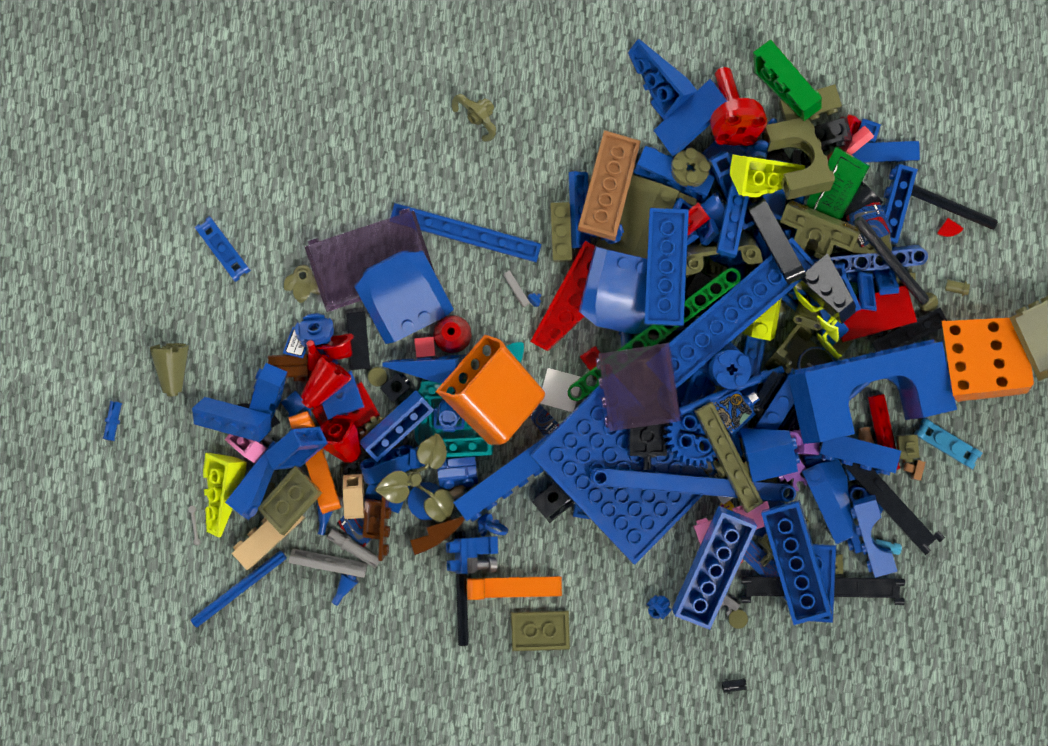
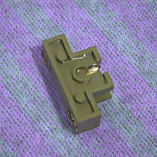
M793 200L788 202L780 221L798 229L794 238L796 243L803 250L807 247L816 251L814 257L819 259L823 258L827 253L830 256L834 245L852 252L861 233L856 226Z

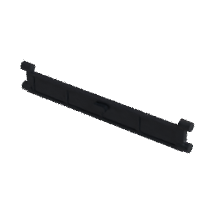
M854 462L852 466L842 464L871 496L875 495L877 503L924 555L931 551L928 546L936 539L940 543L945 538L939 530L933 535L873 468L871 471L860 468L861 464Z
M741 576V584H746V596H741V603H751V596L785 597L780 577ZM835 577L834 597L894 598V605H904L905 599L900 598V586H905V579Z

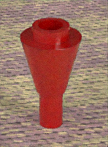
M310 340L306 343L308 348V369L313 371L321 354L316 349L314 341Z

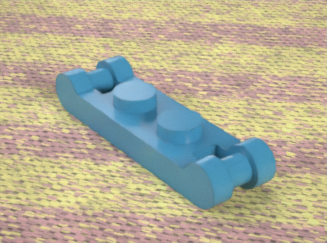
M926 418L922 419L920 428L914 432V435H918L920 439L972 470L976 465L977 458H980L983 454ZM928 428L933 430L930 436L925 434ZM966 451L971 453L968 459L963 457Z

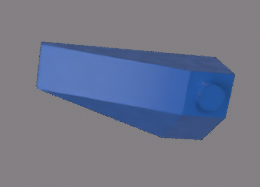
M467 354L445 355L435 358V360L432 357L419 358L417 361L414 358L388 360L383 362L382 365L383 367L436 383H443ZM464 373L459 375V381L463 380Z
M840 461L819 463L802 471L836 545L854 537L848 480Z

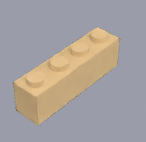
M302 515L285 535H281L264 518L261 521L263 525L258 529L254 527L247 534L249 538L244 542L240 540L233 547L235 551L231 554L246 570H250L306 517Z

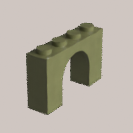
M796 118L766 126L761 136L763 141L769 143L767 151L794 147L805 152L811 162V165L806 169L784 174L781 186L787 200L829 191L835 181L833 171L829 169L827 156L821 150V142L817 139L814 125L810 123L809 118L806 121Z

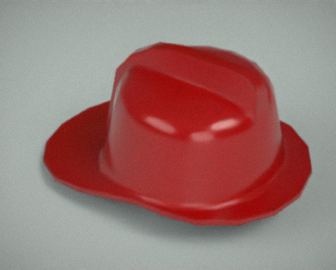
M332 335L331 341L328 344L315 345L316 349H323L331 359L340 360L352 356L351 340L354 335Z

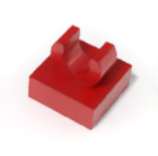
M848 114L847 118L852 136L859 130L861 121L856 116Z

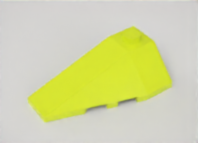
M732 155L730 176L739 195L760 197L763 194H771L783 189L781 181L784 174L803 170L805 165Z
M782 298L742 333L750 337L769 341L774 339Z
M205 453L203 478H207L208 489H204V495L209 500V506L205 509L206 528L208 533L221 537L233 509L225 502L245 478L247 462L233 456Z

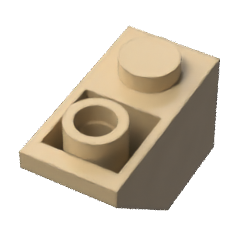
M362 474L343 475L345 519L364 518L365 489Z

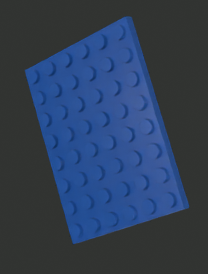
M611 373L530 456L628 560L635 565L703 495L597 486L590 480L591 472L595 468H608L701 477L709 476L700 466L694 467L693 463L690 466H686V461L679 463L680 458L674 459V455L667 453V456L651 458V470L643 469V457L627 455L628 416L645 415V407ZM602 472L597 473L595 476L596 482H599L603 479Z

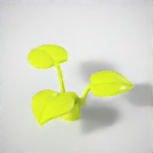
M796 286L793 288L799 302L810 312L823 310L821 306L814 307L797 291ZM818 315L817 320L826 330L823 336L819 333L817 334L818 340L831 355L839 359L842 355L838 354L827 340V335H829L835 342L839 341L838 327L834 326L837 320L831 316L826 322Z

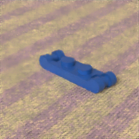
M209 216L203 224H198L195 229L236 282L240 279L241 275L247 274L251 270ZM211 227L213 232L207 235L205 231ZM238 263L240 267L234 271L231 266Z

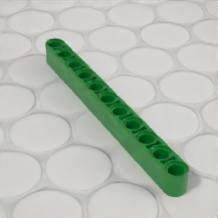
M733 267L727 268L685 299V306L690 309V314L684 316V323L738 284L740 281L739 271ZM730 271L737 274V279L733 282L726 279V274ZM712 284H720L722 287L721 291L713 293L710 289ZM697 295L705 296L706 302L703 305H698L695 302ZM650 325L572 383L567 391L568 397L573 401L583 399L594 391L611 373L614 375L680 326L667 328L665 325ZM655 329L659 332V337L651 339L648 336V332ZM635 341L643 343L644 348L641 351L633 348ZM624 352L628 355V360L620 362L617 355ZM610 364L613 371L606 374L603 372L602 366ZM588 376H595L597 383L595 385L588 384ZM573 387H579L582 391V394L580 396H574L571 392V389Z

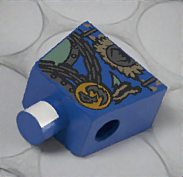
M738 390L714 401L713 404L729 432L735 435L755 415L751 406L760 399L754 391L744 397Z

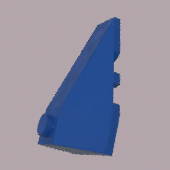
M640 39L629 50L628 54L637 73L642 75L646 83L643 87L645 91L649 90L653 98L650 102L663 120L669 117L697 91L682 73Z
M274 441L225 502L247 520L257 513L274 470H272L265 453L276 444Z

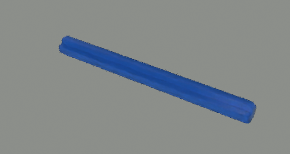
M282 551L276 553L191 619L192 624L195 627H199L286 560V555Z

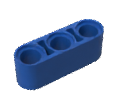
M403 445L394 448L378 462L372 457L362 461L360 467L364 482L375 484L394 471L406 472L413 469L410 468V449H412V446Z

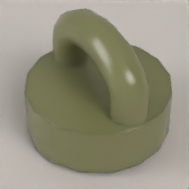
M928 292L926 294L929 296V301L924 305L918 302L920 309L925 312L934 310L938 305L937 296Z

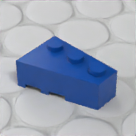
M268 363L265 364L263 369L259 368L255 377L256 382L253 387L255 390L252 394L249 409L268 413L272 420L282 400L287 371Z

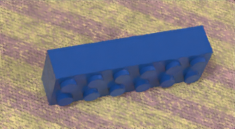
M549 435L542 438L453 502L466 521H475L482 516L480 512L486 508L489 511L497 505V499L500 497L503 499L507 498L513 493L511 489L517 485L521 488L529 482L527 479L533 474L536 477L544 471L530 454Z
M800 500L762 510V518L793 625L832 615V609Z
M718 506L672 607L675 617L709 630L711 629L757 528L754 519Z

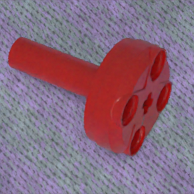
M728 67L720 68L715 72V78L719 90L728 101L720 105L711 116L710 123L716 143L720 145L750 146L757 141V137L767 126L765 111L758 101L751 98H740L731 69Z

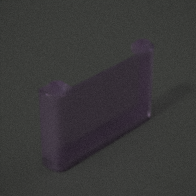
M410 208L398 211L399 215L322 241H319L318 238L307 241L308 245L304 247L326 312L362 301L354 285L359 282L366 269L401 251H424L433 268L414 210L410 211Z

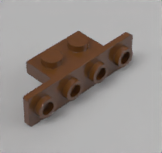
M383 496L382 500L366 499L364 506L363 538L379 539L378 561H383L385 556L389 554V544H386L390 536L388 519L391 518L392 509L389 508V501Z

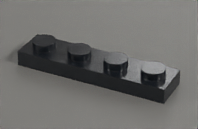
M940 307L918 318L917 322L902 326L871 343L876 352L910 345L943 328L942 321H947Z

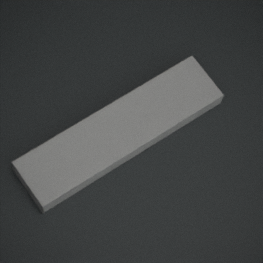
M292 549L288 562L363 578L368 566L364 562L298 549Z

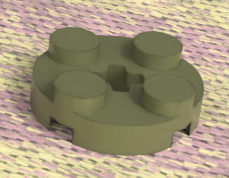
M688 148L679 152L674 157L671 164V173L674 180L680 185L698 187L707 179L711 166L703 154L693 148ZM687 165L693 166L695 171H687Z

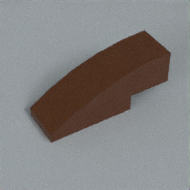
M459 517L427 527L429 535L410 540L414 555L425 552L447 539L459 528L465 518Z

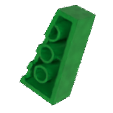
M771 39L753 52L754 73L803 121H806L822 109L820 93L812 88Z

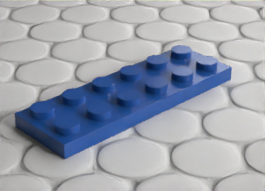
M650 208L645 325L684 326L689 209Z

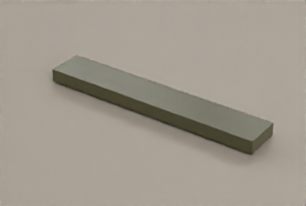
M709 402L695 410L694 412L744 511L748 513L763 504L713 402Z

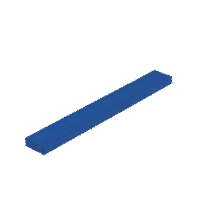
M394 203L389 221L537 263L542 245L537 242Z

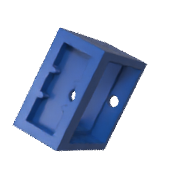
M320 427L292 429L265 454L272 470L294 468L295 466L301 467L328 443Z

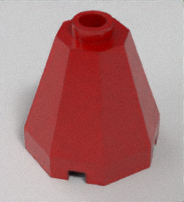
M336 415L333 417L334 421L329 423L327 420L320 428L328 444L323 449L343 462L351 463L356 461L361 454L357 428L352 418L348 415Z

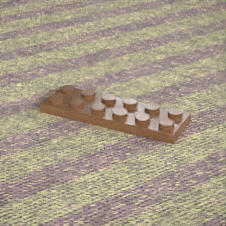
M604 130L577 230L615 241L641 141Z

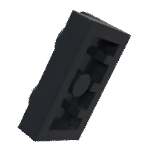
M841 118L814 126L815 135L821 142L822 152L829 150V146H845V142L852 140L848 118Z

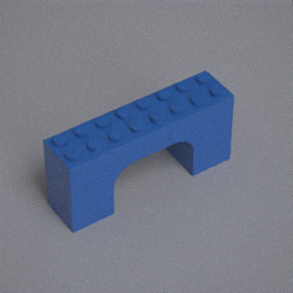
M934 339L794 370L795 374L788 376L803 444L818 443L855 434L849 409V396L856 386L876 380L887 379L895 384L900 394L905 420L925 418L957 410L943 343H935Z

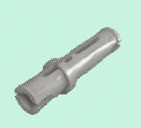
M332 528L326 538L340 546L341 550L350 552L374 569L380 562L377 555L351 540V537L342 535L334 528Z

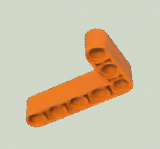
M308 411L289 417L292 429L316 427ZM322 448L306 462L311 481L322 492L317 500L322 514L340 509L341 504Z
M561 576L467 579V600L502 597L562 596Z

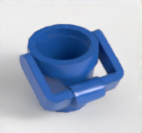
M445 400L440 402L438 409L434 407V428L443 429V432H455V430L464 429L465 420L463 418L461 426H455L461 416ZM437 414L441 425H437Z

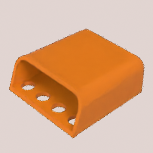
M1010 318L942 321L952 392L957 402L1022 395L1030 391L1034 384L1032 367Z
M484 335L435 391L490 445L506 443L545 397V391L500 339ZM485 345L491 348L489 356L483 354L482 350ZM473 359L479 362V367L476 370L471 367ZM461 373H465L467 376V381L464 384L459 381ZM453 387L455 395L446 393L447 389Z

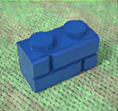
M475 456L446 459L444 464L438 469L440 488L452 489L460 485L471 487L474 484H478Z

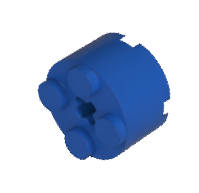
M723 349L710 359L708 374L716 385L727 389H737L744 386L749 380L751 364L749 358L742 352ZM727 367H732V371H726Z

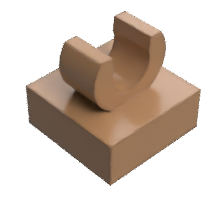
M915 460L914 465L905 463L903 471L912 473L910 479L921 481L926 462Z

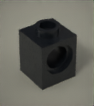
M396 373L380 389L394 403L410 389L408 385L410 381L404 374L400 376ZM396 381L402 384V389L399 392H394L391 388L392 384Z

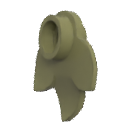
M299 265L295 268L293 274L286 277L284 290H293L295 299L299 303H303L309 297L310 292L320 295L322 285L320 279L313 275L310 267ZM305 272L306 277L301 278L299 273Z

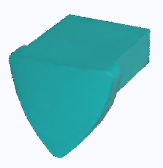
M516 342L507 345L506 347L521 362L524 354V343Z

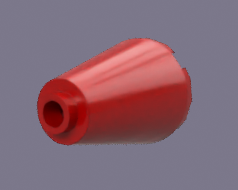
M449 315L440 319L435 325L433 332L436 345L447 353H458L464 350L469 345L472 336L471 328L467 321L456 315ZM454 329L455 333L449 335L448 330Z
M324 354L319 357L301 395L303 399L301 402L309 409L311 407L317 408L352 379L351 375L342 366L336 365L330 357Z

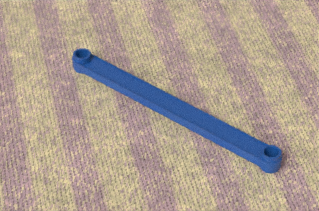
M595 468L590 474L591 482L603 487L738 498L729 480L725 478ZM602 472L603 479L596 482V474ZM753 482L762 500L790 502L796 497L795 488L789 484ZM789 488V496L784 497L783 493L785 489Z

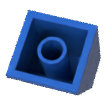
M740 429L744 455L752 482L798 472L797 464L800 463L798 452L794 451V449H797L795 437L791 438L789 430Z

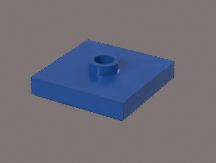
M352 371L348 372L352 378L350 382L322 403L328 420H332L336 415H345L365 407Z

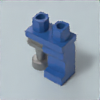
M498 536L454 539V541L446 543L447 553H455V560L447 561V571L455 572L456 574L476 573L477 570L486 569L488 572L497 571L496 557H488L486 561L478 560V554H498Z

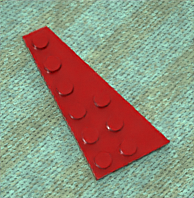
M585 241L530 341L546 351H549L585 317L579 312L595 247L593 244Z

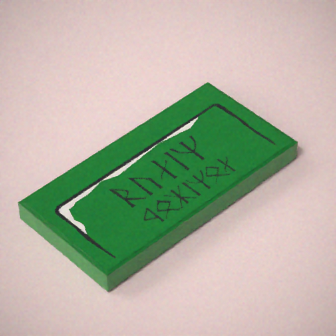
M836 147L828 161L829 169L833 171L835 176L831 189L811 194L805 206L841 220L870 165Z

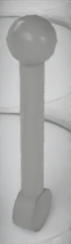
M190 506L188 510L192 517L193 544L199 545L201 541L198 538L196 507Z

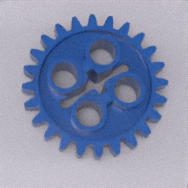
M677 408V413L670 414L673 419L666 420L670 426L664 427L668 434L663 435V437L669 438L665 445H671L668 452L674 451L673 458L680 457L679 463L686 461V466H690L693 463L694 467L699 464L706 465L707 461L712 462V456H717L709 440L704 437L695 438V435L706 436L694 412L695 410L680 415ZM685 419H688L690 422L689 428L685 425ZM679 430L686 433L693 432L695 435L680 433ZM682 438L686 440V446L682 445ZM700 442L704 445L703 451L699 448Z

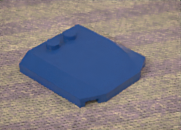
M595 246L579 312L598 327L630 334L640 333L648 328L650 325L644 324L647 258Z
M401 251L367 268L359 282L354 285L385 344L394 343L446 317L454 310L424 251Z

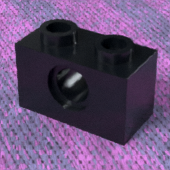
M554 481L547 490L539 492L532 501L549 523L574 504L572 499ZM553 496H559L556 502H550Z

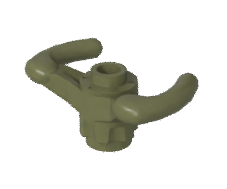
M463 94L456 95L452 99V111L458 112V104H462L468 109V120L472 124H483L489 132L482 136V141L487 142L494 139L496 127L489 118L494 110L492 102L484 98L476 103L467 99Z

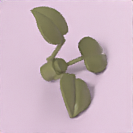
M435 433L433 436L425 439L417 449V459L421 464H425V466L414 471H394L381 480L375 491L391 503H401L409 495L408 486L419 488L430 495V498L424 502L426 514L435 521L446 522L450 519L454 507L451 493L447 490L439 489L433 494L420 485L422 477L419 473L426 470L429 466L432 469H439L444 464L447 452L445 443L440 435Z

